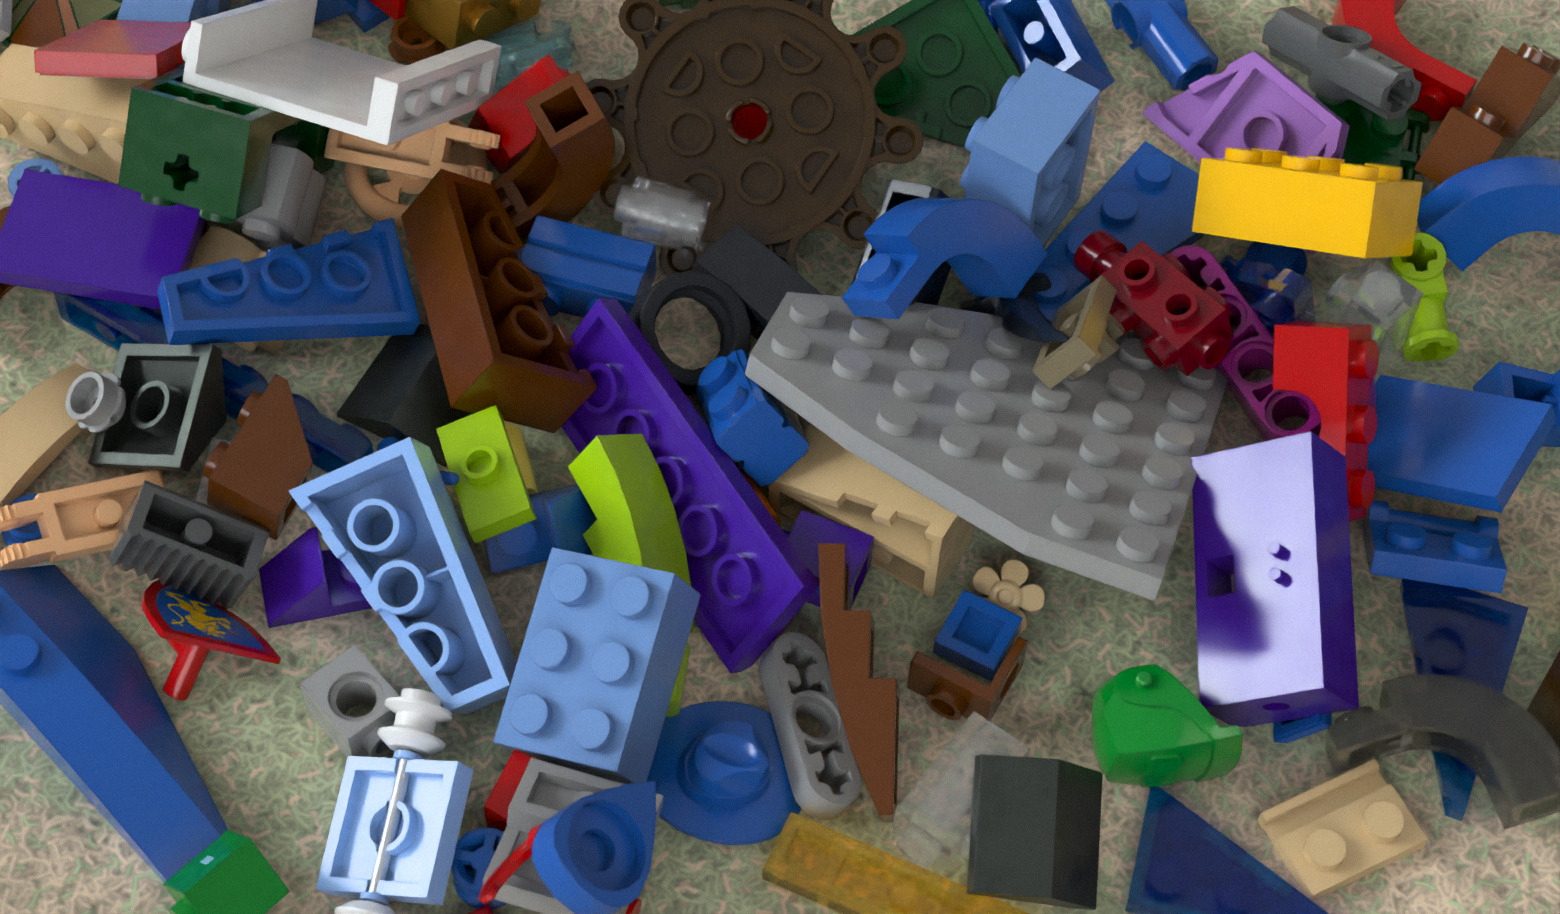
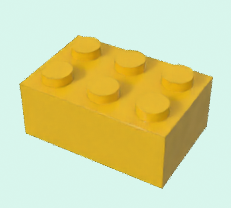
M1226 147L1224 158H1201L1192 232L1365 259L1412 256L1423 182L1401 179L1403 168L1398 166L1365 163V165L1344 163L1345 160L1313 155H1307V157L1288 155L1286 151L1264 148L1243 149Z

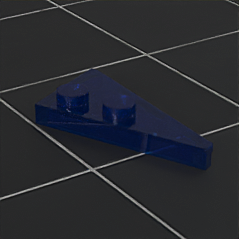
M1226 254L1219 262L1221 268L1248 305L1258 315V319L1273 339L1274 325L1295 321L1316 322L1312 285L1302 274L1299 275L1285 268L1279 274L1272 265L1257 261L1254 263L1245 258L1238 262L1230 254Z
M1401 579L1399 589L1445 816L1462 821L1528 607L1467 588Z
M1150 787L1125 911L1135 914H1329L1161 787Z

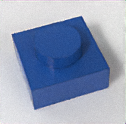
M963 590L934 641L933 653L992 681L1021 629L1023 617Z

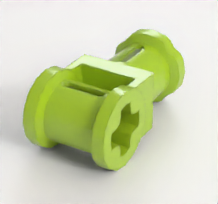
M1415 232L1412 256L1390 257L1391 266L1384 275V289L1393 300L1397 321H1403L1407 339L1402 345L1404 359L1411 362L1444 360L1447 357L1453 356L1459 349L1458 337L1449 330L1444 308L1448 294L1443 272L1446 265V251L1442 243L1435 237L1426 233Z

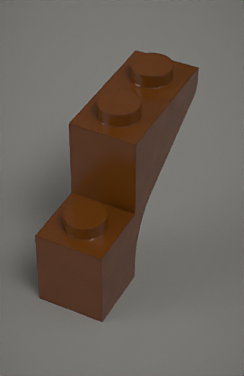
M1525 42L1522 43L1519 49L1501 46L1464 108H1450L1414 167V170L1440 185L1455 174L1472 166L1504 158L1513 145L1560 97V58L1536 45L1531 46Z

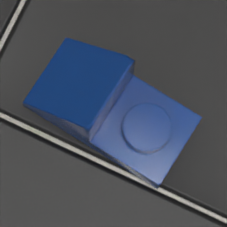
M578 484L529 495L537 519L483 541L492 574L548 561L552 547L586 555L592 554L583 534L597 518Z

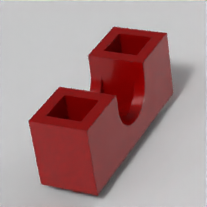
M1295 321L1274 325L1273 390L1302 393L1316 405L1321 418L1319 437L1346 457L1349 522L1366 517V509L1371 506L1375 493L1374 474L1371 470H1368V444H1371L1374 440L1377 428L1376 410L1373 405H1369L1370 379H1373L1376 375L1379 362L1377 343L1375 340H1371L1372 324Z

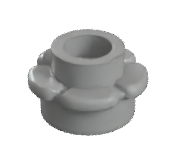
M89 371L81 374L72 383L66 396V411L71 418L79 421L77 425L81 429H89L92 433H100L121 419L126 408L124 389L119 387L121 384L120 378L111 372H104L100 375Z

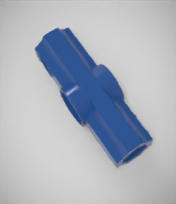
M1105 0L1111 8V17L1115 29L1122 28L1133 42L1129 45L1131 49L1141 46L1174 90L1186 91L1189 89V84L1216 72L1219 58L1188 21L1185 0Z

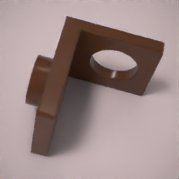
M1021 637L1017 638L989 687L917 651L910 662L907 688L926 697L928 706L940 716L950 720H959L963 716L986 728L1023 666L1028 641Z

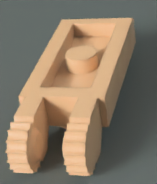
M449 120L387 146L329 128L324 158L427 179H433L440 169H444L491 184L493 173L486 171L485 168L469 164L460 166L448 162L453 140L469 144L474 148L490 150L491 148L498 149L500 135L456 126V122Z
M150 470L38 493L33 500L0 507V532L19 528L37 520L42 539L12 544L1 550L0 569L9 570L28 567L46 559L53 563L112 550L125 513L144 481L146 480L166 488L161 470Z

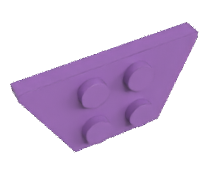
M1255 51L1230 63L1223 72L1217 75H1207L1189 84L1187 91L1163 103L1155 102L1147 106L1142 113L1200 163L1201 158H1224L1226 147L1243 149L1264 148L1286 151L1288 155L1307 157V155L1342 159L1350 125L1263 54ZM1303 249L1308 254L1314 255L1317 252L1313 250Z

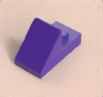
M317 527L308 529L259 569L268 628L372 608L361 593V587L341 559L336 558L330 549L322 550Z

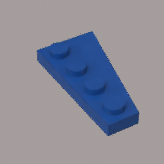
M1145 141L1045 249L1047 255L1035 272L1045 273L1052 286L1046 291H1040L1028 297L1037 298L1038 307L1046 321L1051 324L1056 310L1092 283L1074 267L1073 261L1079 245L1093 232L1107 230L1126 246L1127 252L1140 241H1144L1161 256L1165 252L1171 253L1177 248L1192 245L1203 238V233L1192 232L1199 174Z
M393 218L374 222L371 230L352 235L349 234L348 230L324 235L321 243L293 249L291 244L269 249L265 257L242 263L238 258L163 276L157 289L169 345L414 335L420 323L418 309Z

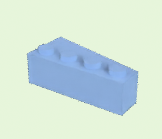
M408 437L289 490V493L299 507L307 512L323 534L321 537L335 557L341 559L362 589L361 593L371 607L382 616L398 638V644L434 694L442 698L441 703L445 709L451 713L467 715L507 697L517 661L429 446Z

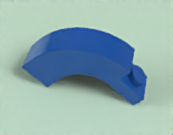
M1508 157L1487 161L1455 174L1420 200L1417 220L1421 233L1431 235L1442 243L1446 251V257L1461 271H1464L1495 244L1510 236L1532 231H1545L1560 235V161L1541 157Z
M917 198L903 202L885 212L863 234L876 253L861 266L858 271V277L842 299L854 316L899 320L933 272L945 261L952 267L971 295L1016 298L1046 257L1047 252L1035 234L1019 216L997 203L980 199Z

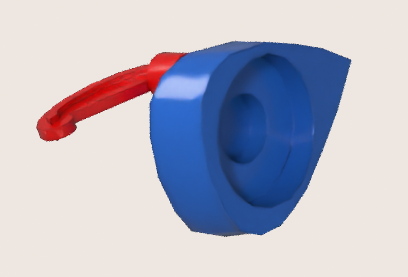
M655 781L628 783L582 797L568 804L543 823L534 826L528 833V839L518 846L487 879L481 888L478 899L483 904L493 901L504 883L532 856L531 859L541 880L552 895L573 913L614 914L621 908L629 905L640 895L651 869L656 825Z

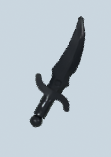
M1033 273L1016 298L979 296L973 300L964 301L960 305L963 310L1002 317V325L1005 329L1024 339L1036 342H1064L1069 339V336L1058 331L1046 321L1038 307L1037 298L1028 297L1034 293L1051 288L1052 285L1045 273Z

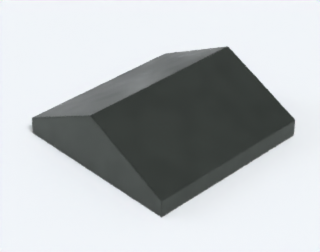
M419 324L414 335H394L389 338L337 412V417L384 439L396 437L401 441L411 437L429 446L436 463L447 467L436 429L474 413L450 406L430 326Z
M121 343L113 374L117 375L121 380L119 387L125 391L126 408L123 416L116 424L103 432L96 433L88 464L98 468L189 472L227 421L221 349L214 345Z
M988 754L976 755L967 894L1067 908L1096 910L1103 773L1060 759Z

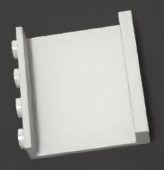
M265 0L193 20L182 44V58L185 61L183 83L387 146L474 111L493 96L502 48L501 45L479 39L418 62L402 65L313 38L312 32L318 0Z

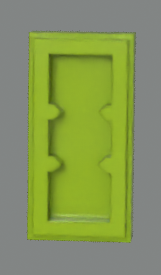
M496 405L436 429L449 472H454L459 476V482L454 487L469 534L475 543L537 519L503 416Z

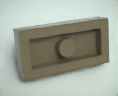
M1103 275L1056 310L1051 325L1069 336V339L1064 342H1044L1032 371L1049 389L1069 375L1074 379L1082 377L1097 362L1101 363L1119 348V345L1114 340L1123 335L1125 330L1116 318L1109 313L1117 290Z

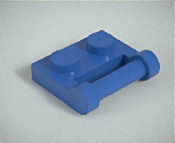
M1373 500L1371 506L1366 509L1363 540L1370 574L1502 594L1507 568L1498 541L1499 522L1497 518L1477 515L1474 521L1389 509L1388 502Z

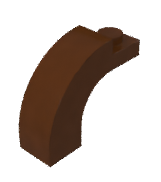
M578 71L524 101L536 124V134L533 143L526 154L512 168L491 181L520 239L530 234L537 215L568 223L593 198L592 195L598 192L612 167L616 146L614 134Z

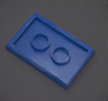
M1380 375L1375 383L1377 428L1374 440L1371 444H1368V470H1371L1374 474L1376 488L1502 513L1557 419L1552 404Z

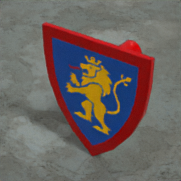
M160 580L152 582L142 595V609L149 623L161 638L167 640L177 654V658L162 689L166 695L181 701L188 699L210 649L274 664H279L281 661L280 656L252 626L227 609L224 610L219 604L212 605L209 598L199 600L196 593L187 595L184 588L175 591L171 583L163 586Z

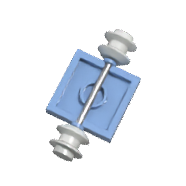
M406 688L402 689L400 697H390L385 700L384 705L396 714L394 725L379 728L377 735L394 751L393 758L348 756L316 890L328 895L357 898L359 900H352L336 907L334 910L335 914H396L393 909L387 907L390 901L443 905L473 769L458 761L423 760V757L445 749V742L434 735L436 723L447 722L452 719V713L441 707L442 698L434 693Z

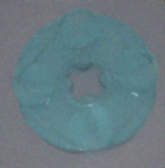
M550 20L553 32L537 33L535 22L511 26L483 39L484 41L502 46L493 92L500 91L517 78L516 76L521 75L533 64L549 54L559 69H571L574 66L571 54L576 50L571 24L563 20Z

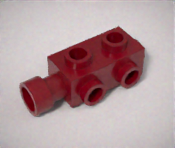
M1107 230L1093 232L1079 245L1074 256V267L1091 282L1103 275L1117 290L1109 313L1123 326L1125 331L1121 336H1125L1132 330L1143 339L1140 343L1141 348L1158 369L1166 372L1174 365L1188 377L1199 366L1208 370L1216 367L1223 361L1229 352L1230 340L1234 337L1229 322V317L1232 316L1231 308L1215 289L1207 286L1202 290L1192 282L1187 270L1177 258L1168 252H1165L1162 256L1159 255L1144 241H1140L1127 252L1126 246ZM1181 308L1186 313L1180 315L1178 309Z

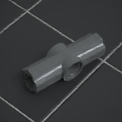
M1295 6L1279 8L1274 18L1265 24L1262 43L1269 47L1272 56L1310 76L1308 86L1314 93L1331 99H1351L1386 120L1403 118L1409 107L1417 102L1421 82L1414 77V71L1371 48L1372 37L1366 31L1347 25H1329Z

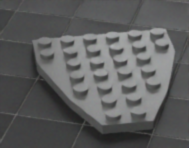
M786 293L750 352L745 376L849 452L1023 555L1155 601L1198 473L1191 465V458L1204 455L1228 382L1219 370L1215 368L1206 370L1199 366L1187 377L1173 365L1164 372L1158 369L1145 355L1140 345L1143 341L1142 339L1119 337L1114 340L1119 345L1118 350L1101 363L1097 362L1082 377L1074 379L1069 375L1049 389L1032 372L1044 342L1024 339L1007 331L1002 325L1003 319L1000 316L916 302L907 307L899 320L854 316L843 301V296Z

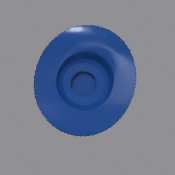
M712 701L681 708L678 715L665 717L647 778V782L655 781L656 793L664 795L663 805L659 814L661 819L687 835L724 845L761 843L778 836L794 822L799 815L801 807L796 802L792 793L771 713L749 704L731 701Z

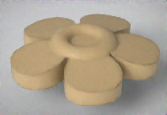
M1019 559L1006 561L1002 566L1001 576L993 567H982L973 577V587L977 592L989 595L982 597L983 599L1023 617L1019 631L1021 633L1029 624L1028 616L1024 610L1034 612L1044 606L1046 601L1044 588L1035 583L1025 585L1024 587L1021 586L1028 580L1030 569L1024 561Z

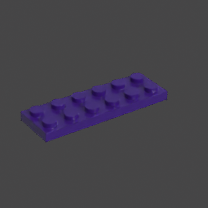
M598 298L572 333L571 338L575 345L568 352L577 371L579 369L589 370L597 389L561 427L579 453L597 435L643 434L660 468L675 508L686 551L691 587L701 594L693 620L730 673L742 672L753 666L819 588L820 583L732 459L716 444L712 431L616 298Z

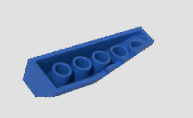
M54 564L0 570V704L163 882H166L226 832L228 828L140 658L127 640Z

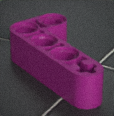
M1196 245L1182 246L1173 250L1170 254L1177 258L1185 267L1190 280L1198 287L1203 286L1205 289L1209 286L1215 289L1231 308L1232 316L1229 317V322L1239 327L1233 332L1234 337L1230 340L1228 354L1214 368L1219 370L1228 381L1227 388L1264 440L1269 441L1310 431L1319 437L1321 418L1316 405L1310 398L1296 391L1273 390V374L1262 382L1252 383L1244 379L1246 375L1257 369H1265L1273 373L1274 339L1213 255L1206 249ZM1373 378L1370 379L1369 405H1373L1376 409V391ZM1290 416H1299L1307 420L1305 425L1293 431H1286L1278 427V424L1283 419Z

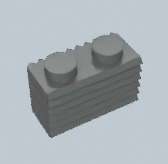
M145 480L125 513L109 560L112 566L122 564L125 571L134 568L137 576L146 573L150 581L159 578L163 586L171 583L175 591L184 588L187 595L196 593L199 600L208 597L212 605L221 602L224 610L234 606L254 579L270 530Z

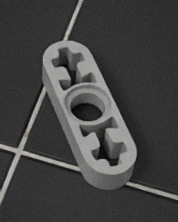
M797 632L785 633L778 637L761 658L759 664L761 680L796 802L806 813L815 818L823 820L834 819L859 795L861 790L860 773L849 745L824 651L817 642L807 635ZM785 658L788 659L789 664H785ZM798 668H802L804 671L801 676H799ZM805 712L814 716L820 722L824 736L816 738L806 734L796 721V713ZM824 754H829V755L823 760L822 756H823ZM819 774L821 776L823 783H819L817 780ZM832 785H835L838 789L835 794L832 793L830 787Z

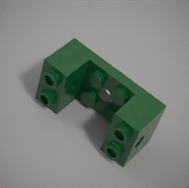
M185 67L131 88L118 186L141 192L140 198L147 203L160 206H174L179 203L199 209V216L206 220L232 223L262 206L271 143L296 148L304 152L313 160V169L320 174L332 169L335 164V160L324 158L329 127L183 83Z

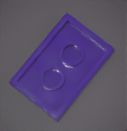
M24 169L0 231V283L161 309L157 294L161 278L189 269L206 219L199 216V209L179 203L174 206H160L147 203L140 198L141 192L120 187L118 184Z

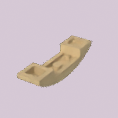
M76 363L47 378L0 416V507L10 505L19 498L76 436L86 440L92 433L89 429H81L77 425L79 421L71 418L66 411V396L70 386L81 374L89 372V370Z

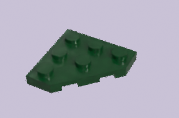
M911 0L852 34L854 36L865 34L871 29L882 25L892 26L902 33L907 43V56L899 67L885 74L878 81L875 88L877 106L889 116L913 121L920 128L924 137L965 147L967 137L975 122L981 116L989 119L995 111L998 97L1007 80L1012 75L1021 77L978 0Z

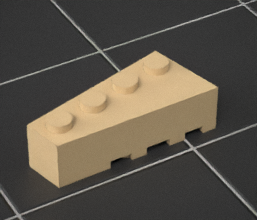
M11 43L0 55V138H9L27 148L118 184L131 88L152 79L40 75V73H35L34 50L38 48Z

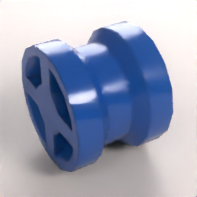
M477 828L467 832L457 841L451 867L453 884L458 897L468 906L476 909L489 904L491 909L495 910L508 904L495 899L483 904L478 899V895L483 887V877L504 833L498 829Z

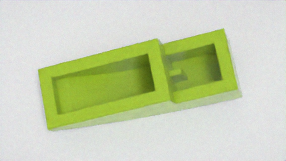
M643 434L597 435L568 466L597 518L583 534L595 557L675 573L691 586L686 551L675 508L660 468ZM694 620L691 626L690 633L694 631Z

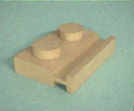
M1375 758L1269 808L1259 815L1257 820L1259 825L1265 830L1274 845L1273 847L1309 903L1424 848L1428 841L1427 836L1392 783L1387 785L1379 773L1380 765Z

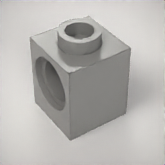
M355 644L300 682L306 710L347 758L348 756L367 757L369 755L381 758L392 751L377 735L379 728L394 725L396 714L389 710L384 703L387 698L400 697V695ZM368 705L373 707L371 712L362 717L353 718L344 715L354 706Z

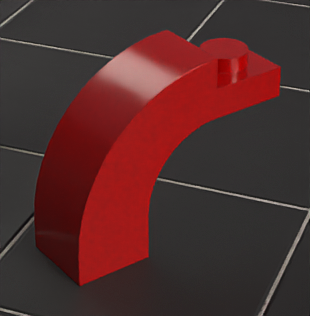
M1337 0L1332 25H1347L1366 31L1372 37L1371 48L1414 71V77L1421 82L1418 100L1412 104L1414 110L1428 114L1431 121L1440 120L1443 122L1451 107L1464 108L1473 93L1477 80L1420 51L1402 35L1394 17L1406 0Z

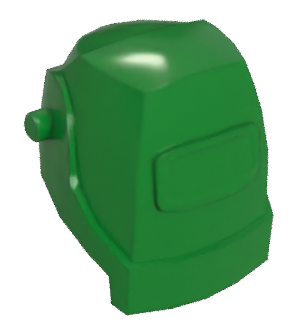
M1156 664L1125 669L1116 676L1111 677L1095 691L1092 702L1091 723L1093 734L1091 745L1100 769L1109 782L1136 785L1143 788L1168 786L1173 783L1191 780L1201 782L1227 775L1240 760L1243 734L1238 725L1220 727L1199 700L1177 678Z

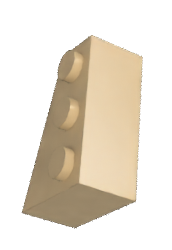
M810 423L804 431L810 444L807 449L808 452L769 485L768 501L776 513L795 523L800 511L804 510L874 536L871 565L934 599L972 543L974 525L849 452Z

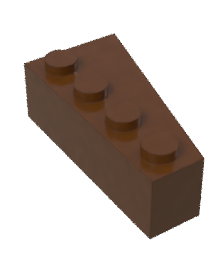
M440 169L401 215L450 406L459 410L476 413L496 405L504 421L555 434L597 389V386L588 369H579L577 371L568 353L575 343L565 324L554 325L542 303V300L548 295V291L539 274H534L529 267L520 261L518 254L523 250L524 245L492 184Z

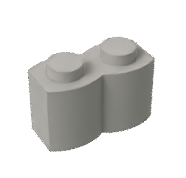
M271 143L262 206L238 218L237 221L243 224L242 232L258 242L257 247L262 251H268L269 249L291 244L293 249L309 246L327 180L322 174L313 169L314 162L307 154L296 148Z

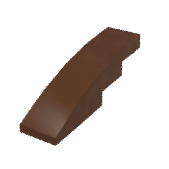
M818 543L820 612L832 686L851 751L882 822L896 823L900 688L896 678H873L875 622L869 610H849L850 556L846 544Z

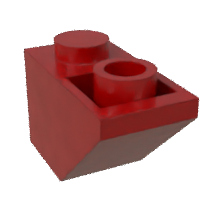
M550 54L537 61L479 106L468 125V128L500 135L498 149L491 148L490 150H485L489 161L500 174L512 168L526 154L535 138L536 124L524 101L571 75L565 68L559 69Z

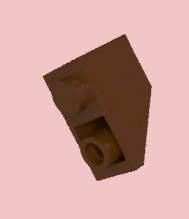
M275 374L264 393L254 390L249 395L236 421V424L241 426L240 430L230 445L221 441L215 447L204 467L203 476L208 478V505L269 529L268 537L277 540L298 507L289 490L310 481L313 462L288 381Z

